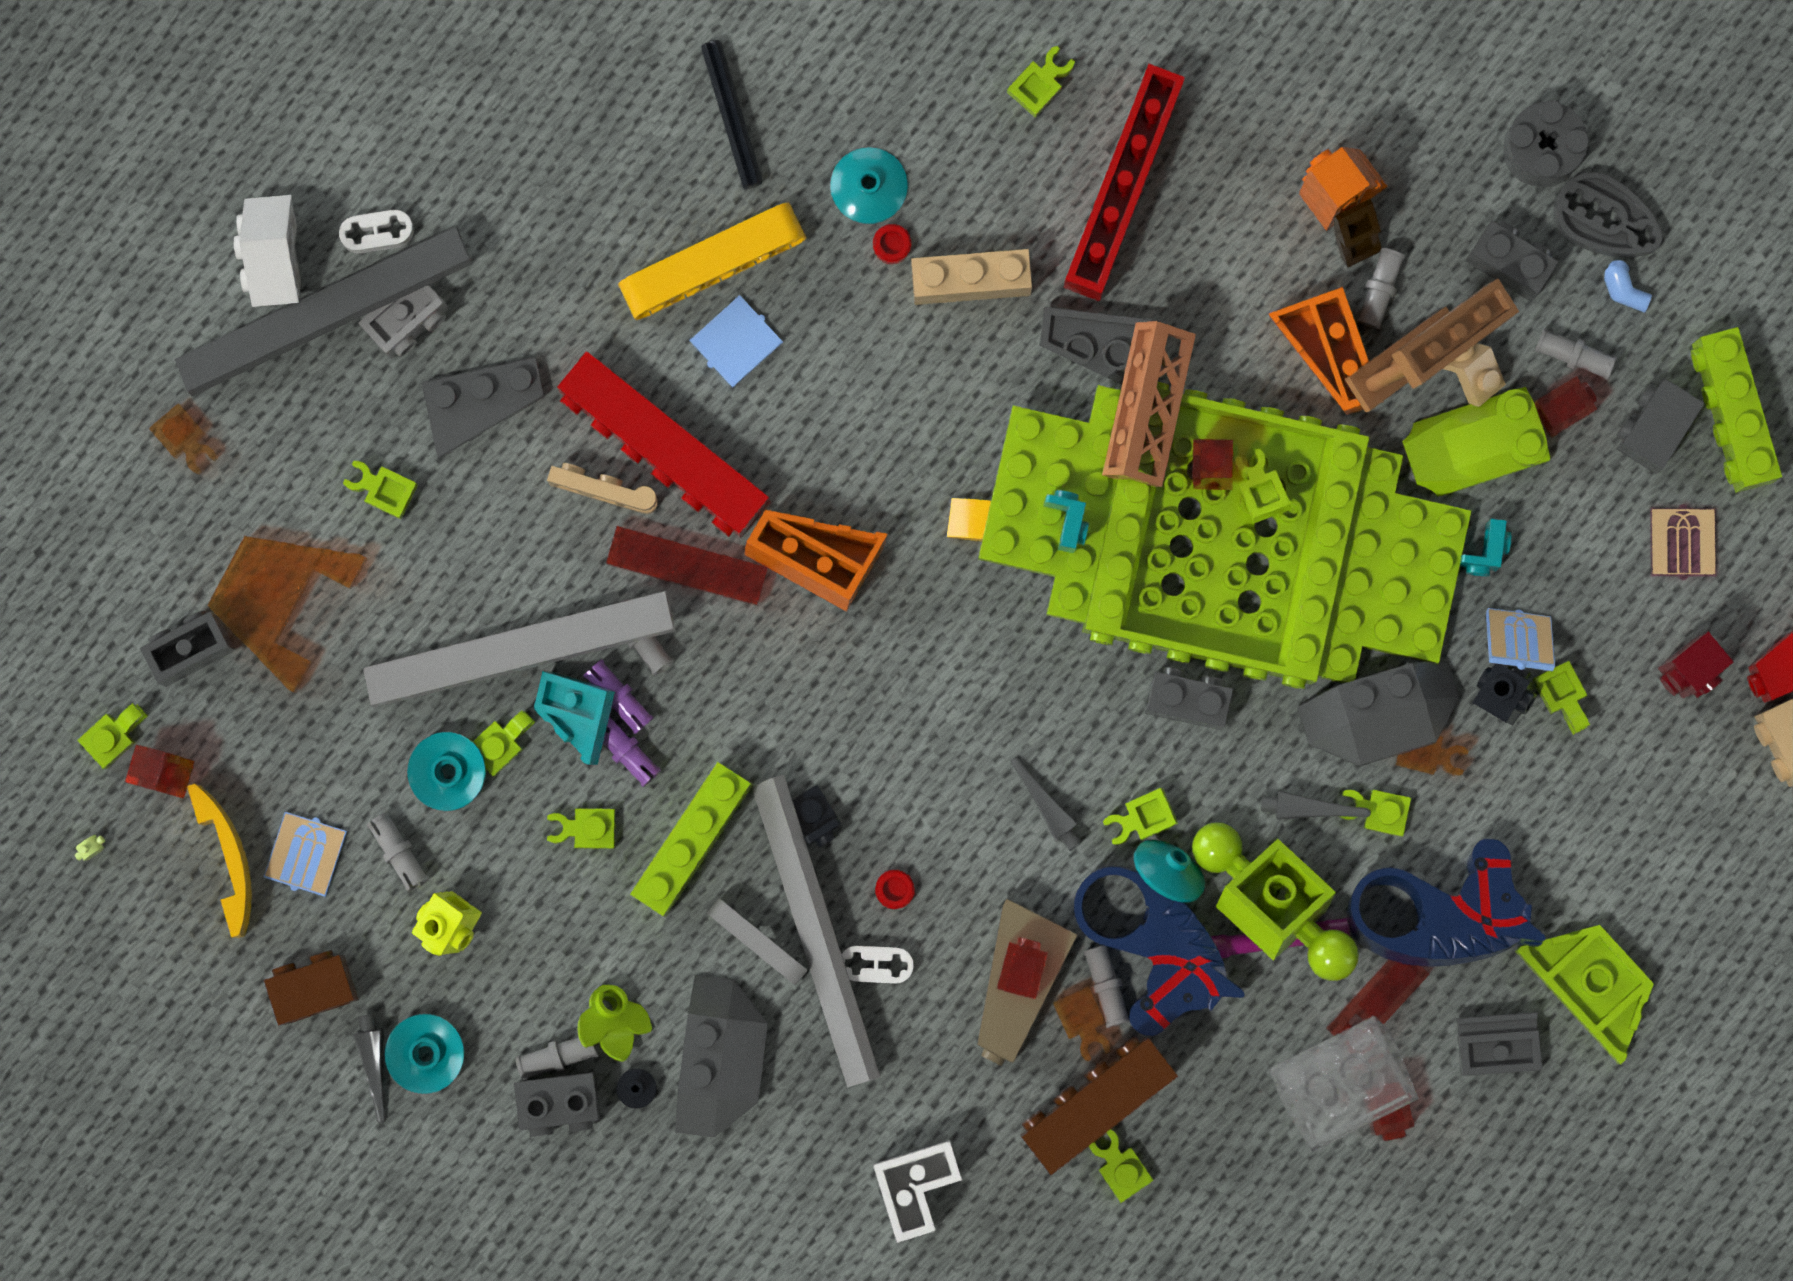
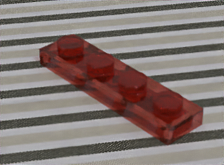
M616 526L606 562L608 566L754 606L759 604L768 572V567L619 526Z

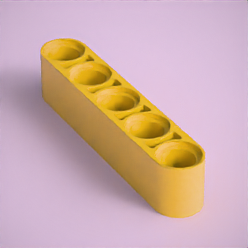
M789 202L779 204L626 277L619 282L618 286L634 319L640 320L650 316L649 311L654 314L685 299V294L688 298L721 282L719 278L722 281L755 266L754 261L759 264L790 249L789 245L792 248L799 245L807 237Z

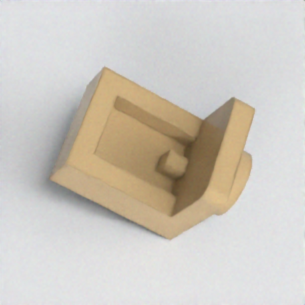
M1475 344L1443 368L1457 374L1468 403L1480 407L1506 385L1492 348L1486 345Z

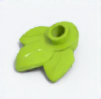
M602 985L595 989L589 999L590 1008L581 1014L578 1021V1036L583 1047H592L600 1043L601 1048L608 1056L621 1062L626 1061L631 1054L634 1034L642 1035L652 1031L651 1020L646 1010L641 1005L628 1001L626 993L615 985ZM603 1000L611 1003L612 1011L604 1006Z

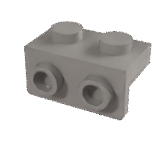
M427 285L370 312L358 324L390 359L396 355L403 357L417 344L415 338L425 329L429 332L434 330L445 320L446 315L444 312L449 307Z

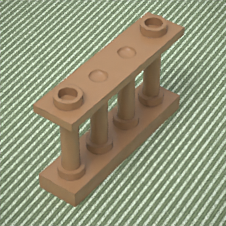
M1496 279L1449 312L1446 306L1437 311L1347 377L1345 381L1367 413L1408 382L1412 388L1426 382L1517 314L1519 310L1500 280Z

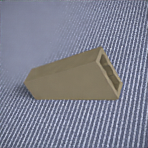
M1008 899L1005 900L1002 906L977 1042L978 1046L984 1048L981 1056L1000 1066L1003 1065L1005 1059L1012 1063L1014 1062L1077 937V934Z

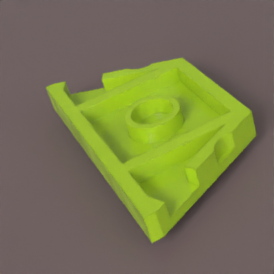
M1601 925L1545 939L1542 945L1538 947L1527 945L1518 947L1515 952L1616 1063L1621 1065L1626 1060L1628 1047L1634 1031L1638 1028L1642 1017L1641 1012L1644 1004L1648 1001L1654 983Z

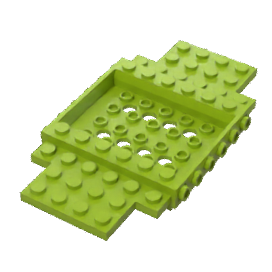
M1158 382L1156 388L1163 399L1169 395L1170 386ZM1100 385L1096 387L1089 423L1012 406L978 560L1054 577L1046 612L1047 616L1082 623V633L1091 634L1090 641L1112 646L1114 640L1129 643L1128 650L1151 654L1152 649L1167 652L1166 658L1170 660L1190 663V658L1192 657L1205 660L1206 668L1228 672L1229 666L1244 669L1243 676L1266 681L1267 675L1283 678L1282 685L1297 689H1305L1306 684L1311 685L1317 682V678L1340 683L1354 681L1362 648L1423 662L1439 663L1471 510L1395 493L1403 455L1367 447L1369 437L1360 435L1359 428L1338 424L1337 429L1321 426L1322 420L1318 418L1299 416L1298 420L1283 417L1284 411L1279 409L1261 407L1260 411L1245 408L1246 403L1240 400L1223 398L1221 403L1208 400L1207 393L1185 389L1181 399L1163 486L1154 487L1131 479H1113L1102 475L1121 390ZM1158 412L1150 416L1148 424L1153 437L1161 433L1163 425ZM1256 449L1262 450L1265 455V474L1274 470L1277 471L1280 480L1284 483L1285 492L1291 504V510L1272 517L1276 521L1277 529L1271 537H1262L1256 532L1255 523H1253L1239 489V484L1248 481V479H1244L1238 474L1235 459L1241 456L1245 466L1253 467L1258 463L1255 457ZM1148 450L1141 455L1138 471L1152 475L1154 459ZM1201 460L1207 464L1209 475L1206 480L1195 482L1188 477L1187 466L1191 461ZM1055 490L1075 493L1079 495L1078 501L1086 503L1082 521L1089 522L1085 544H1077L1074 553L1058 550L1066 512L1043 506L1046 495H1055ZM1194 498L1198 501L1201 511L1196 519L1187 520L1180 515L1178 506L1182 499ZM1176 536H1185L1191 541L1192 552L1189 556L1179 558L1172 554L1170 542ZM1260 553L1267 558L1269 565L1263 575H1254L1248 571L1246 561L1251 554ZM1174 573L1183 579L1184 589L1181 594L1170 596L1163 591L1162 580L1167 574ZM1252 591L1259 596L1260 607L1255 613H1245L1239 608L1238 598L1242 592Z

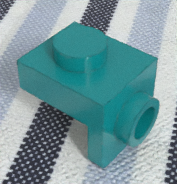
M1055 490V495H1046L1043 506L1066 512L1058 550L1074 553L1077 544H1085L1089 522L1082 521L1086 503L1078 501L1079 495L1075 493Z
M1490 519L1486 523L1482 557L1461 555L1460 567H1466V574L1488 577L1490 576V571H1497L1501 568L1502 556L1509 554L1512 534L1506 531L1507 521Z

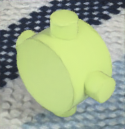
M93 835L76 846L78 851L75 854L76 859L87 861L103 851L104 837Z

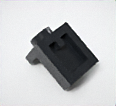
M818 785L792 800L804 839L809 846L816 842L820 848L839 836L836 829L842 826V823Z

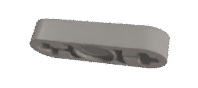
M720 898L707 912L710 917L794 985L807 972L805 967Z

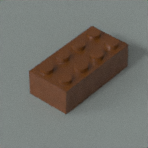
M1137 1037L1129 1039L1116 1050V1053L1119 1055L1118 1059L1109 1066L1105 1061H1101L1084 1075L1088 1082L1076 1090L1074 1086H1069L1053 1099L1057 1106L1044 1115L1039 1110L1021 1124L1025 1128V1131L1020 1134L1021 1138L1050 1175H1053L1178 1077L1149 1038H1143L1141 1041Z

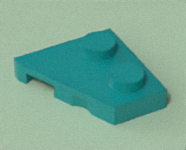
M542 671L534 710L545 722L553 725L556 734L564 742H570L582 755L580 759L585 764L598 765L615 691L551 671Z

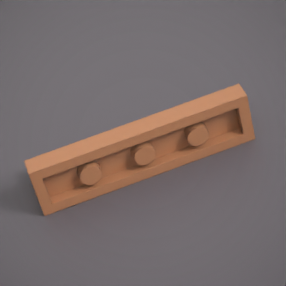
M1158 321L1138 322L1135 324L1102 473L1103 476L1113 479H1131L1154 487L1163 486L1196 334ZM1168 336L1181 340L1178 356L1171 361L1165 351ZM1166 373L1171 383L1169 395L1162 399L1156 387L1158 378ZM1158 412L1163 425L1161 433L1153 437L1148 424L1150 416ZM1148 450L1154 459L1152 475L1138 471L1141 455Z

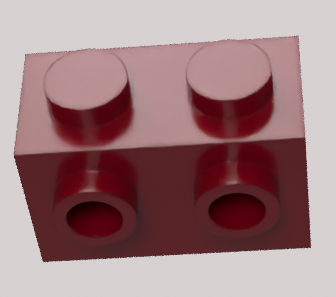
M1708 631L1694 638L1659 666L1658 669L1663 674L1659 679L1673 696L1679 694L1682 698L1694 694L1698 698L1703 694L1706 695L1723 681L1719 674L1734 662Z

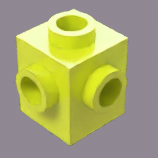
M453 891L434 893L430 901L426 902L416 916L418 922L411 933L423 941L421 945L424 949L434 955L442 956L444 954L460 953L472 941L474 936L472 930L482 912Z

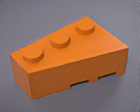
M1341 147L1334 153L1327 149L1310 162L1311 167L1306 170L1307 175L1302 179L1304 183L1299 195L1327 231L1334 226V216L1368 199H1372L1388 186L1360 149Z
M1343 287L1269 313L1272 321L1344 413L1349 415L1363 410V407L1345 379L1368 363L1369 359Z
M765 510L746 542L744 555L847 612L882 552L888 534L881 532L870 533L851 529V526L841 524L835 526L815 522L811 518Z

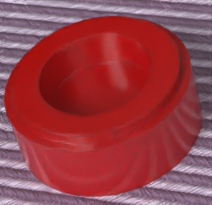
M884 225L877 230L873 237V251L876 257L886 264L901 263L910 254L911 237L907 230L900 225Z
M889 870L883 873L878 878L875 886L878 901L889 909L904 908L911 902L915 892L911 877L900 870Z

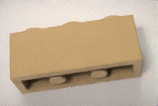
M1029 249L911 258L915 305L1031 296L1032 284Z

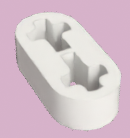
M400 210L352 216L347 218L339 229V237L342 244L353 253H367L398 248L410 242L414 235V226L411 219ZM398 219L401 225H406V229L400 231V237L394 238L391 232H379V229L391 227V220ZM359 225L362 231L374 230V234L363 236L361 239L362 243L355 244L352 238H347V234L353 233V226Z
M852 946L842 953L844 964L846 959L853 958L854 952L861 953L863 960L874 961V968H862L860 975H852V968L846 967L849 979L855 982L902 983L911 976L914 968L913 959L910 954L900 948ZM893 954H899L901 961L907 962L908 968L907 970L900 971L899 977H892L891 970L878 969L879 961H891Z

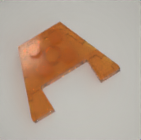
M244 536L207 606L244 642L288 690L296 693L312 662L278 645L277 641L314 572H318L352 589L367 558L356 553L338 552L330 549L306 547Z

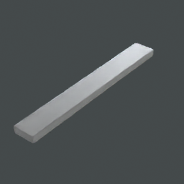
M663 591L365 667L363 670L370 704L375 708L675 632L676 630L668 594Z
M784 775L770 778L752 786L753 793L848 1088L880 1078V1073Z

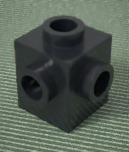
M1495 664L1493 669L1487 667L1477 683L1480 691L1475 697L1473 704L1513 726L1520 713L1525 715L1532 707L1537 696L1533 691L1537 685L1527 680L1531 672L1525 669L1520 670L1517 666L1508 665L1506 668L1501 664ZM1507 686H1510V691H1509V693L1504 696V695H1503L1504 689H1505Z

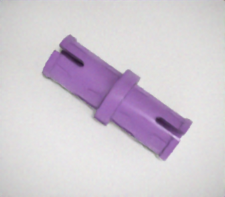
M602 659L583 675L591 684L615 691L611 709L613 708L633 730L634 734H637L654 718L630 693L633 689L628 684L624 686L604 664Z
M609 716L606 729L610 733L605 732L603 744L613 753L612 759L617 764L621 762L641 783L640 785L645 787L651 782V778L641 767L653 778L661 772V769L637 746L639 742L636 738L632 737L630 739Z

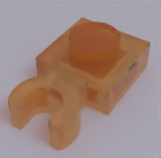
M179 403L149 428L175 459L185 453L187 455V466L198 475L202 473L201 469L196 465L198 455L207 454L214 462L218 459L213 449L197 442L205 435V432Z
M1439 736L1437 742L1433 745L1397 755L1394 766L1434 775L1436 765L1442 766V769L1447 774L1460 776L1463 775L1464 770L1453 767L1450 763V758L1453 754L1466 756L1469 750L1459 745L1448 749L1441 748L1443 736Z
M1089 986L1053 1001V1005L1068 1038L1071 1039L1080 1035L1082 1039L1080 1052L1084 1060L1087 1062L1091 1060L1088 1045L1092 1042L1101 1043L1105 1053L1110 1052L1109 1040L1105 1035L1096 1030V1027L1105 1024V1020Z

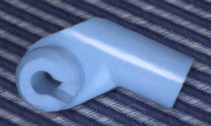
M1621 260L1612 261L1604 273V280L1611 299L1645 313L1652 294L1633 288L1628 273L1629 266L1626 262Z

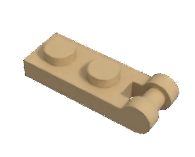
M563 463L562 468L551 466L547 481L550 486L643 514L654 512L658 506L657 496L653 489L648 486L638 487L634 491L621 487L623 481L612 476L600 474L599 480L584 476L585 469L572 464Z

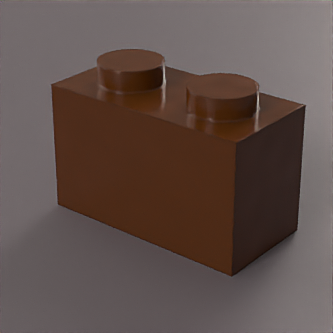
M330 950L309 957L310 965L296 969L295 963H291L272 970L274 977L265 979L264 983L278 1026H284L359 1001L345 955L334 956L333 951Z

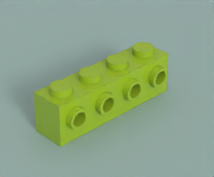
M1735 327L1700 337L1692 344L1691 359L1696 372H1700L1704 384V387H1702V397L1706 408L1712 411L1715 422L1713 424V435L1718 447H1722L1726 459V462H1724V472L1730 485L1733 484L1735 493L1776 482L1782 478V474L1739 328Z

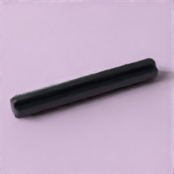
M712 40L702 45V53L744 189L754 188L762 184L761 173L720 40Z

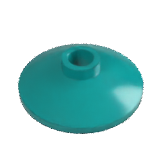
M865 147L851 151L838 162L832 173L830 189L835 205L847 218L858 223L875 224L891 218L899 211L906 199L908 181L903 166L892 154L882 149ZM865 177H873L877 183L874 188L866 189L861 184L862 180Z
M441 732L425 738L416 746L408 762L407 775L413 793L423 804L436 810L453 811L467 806L479 795L485 782L486 765L481 751L470 739L457 733ZM451 764L455 767L456 774L452 779L448 780L443 776V768Z
M1147 840L1142 842L1135 850L1134 864L1139 875L1147 885L1160 895L1177 902H1192L1197 900L1204 892L1205 879L1200 867L1182 849L1165 841Z
M431 1014L414 1015L400 1022L389 1035L385 1047V1062L391 1077L404 1089L419 1094L434 1093L449 1086L459 1075L464 1062V1045L456 1028L447 1020ZM424 1046H429L433 1050V1058L428 1062L421 1060L419 1057V1051Z

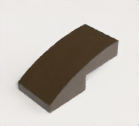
M1370 199L1334 216V229L1341 259L1348 268L1381 251L1382 247L1378 237L1381 229L1374 205Z

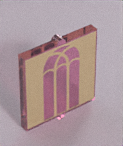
M1684 504L1680 505L1679 508H1650L1651 577H1679L1682 581L1688 577H1716V508H1687Z

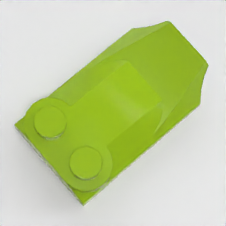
M1526 386L1508 390L1503 394L1491 397L1480 407L1470 404L1415 422L1409 435L1402 441L1416 484L1430 489L1437 497L1550 461L1547 439L1536 406Z

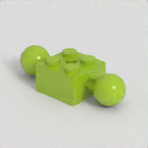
M1214 822L1203 826L1196 833L1192 843V852L1196 862L1209 872H1227L1233 878L1225 886L1216 907L1273 961L1298 938L1308 948V963L1312 971L1320 978L1328 981H1338L1348 977L1355 970L1359 953L1354 940L1348 934L1339 930L1324 931L1315 923L1326 913L1336 892L1286 845L1277 839L1253 862H1249L1242 855L1243 845L1240 835L1230 825Z

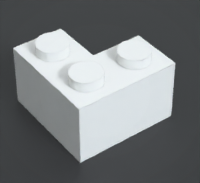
M291 195L244 199L243 214L237 215L238 236H234L236 259H243L244 269L240 271L242 291L249 292L252 307L299 303L301 278L295 252L297 224Z
M950 1140L873 1165L897 1243L935 1231L924 1192L962 1180Z

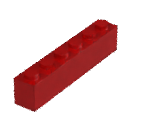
M1148 64L1065 278L1063 288L1100 302L1185 80L1184 76Z
M586 351L557 386L559 392L563 395L560 402L577 416L581 411L586 413L593 419L590 426L607 440L612 435L624 444L620 450L637 464L642 459L654 468L650 474L666 488H669L672 484L677 486L684 492L681 499L699 513L704 508L715 518L711 523L726 536L730 537L734 532L741 538L770 503V499L765 493L589 352Z

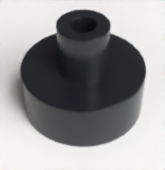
M643 1069L628 1070L619 1078L617 1083V1095L620 1101L630 1108L646 1107L654 1100L657 1093V1084L654 1077ZM634 1085L639 1086L637 1093L633 1090Z

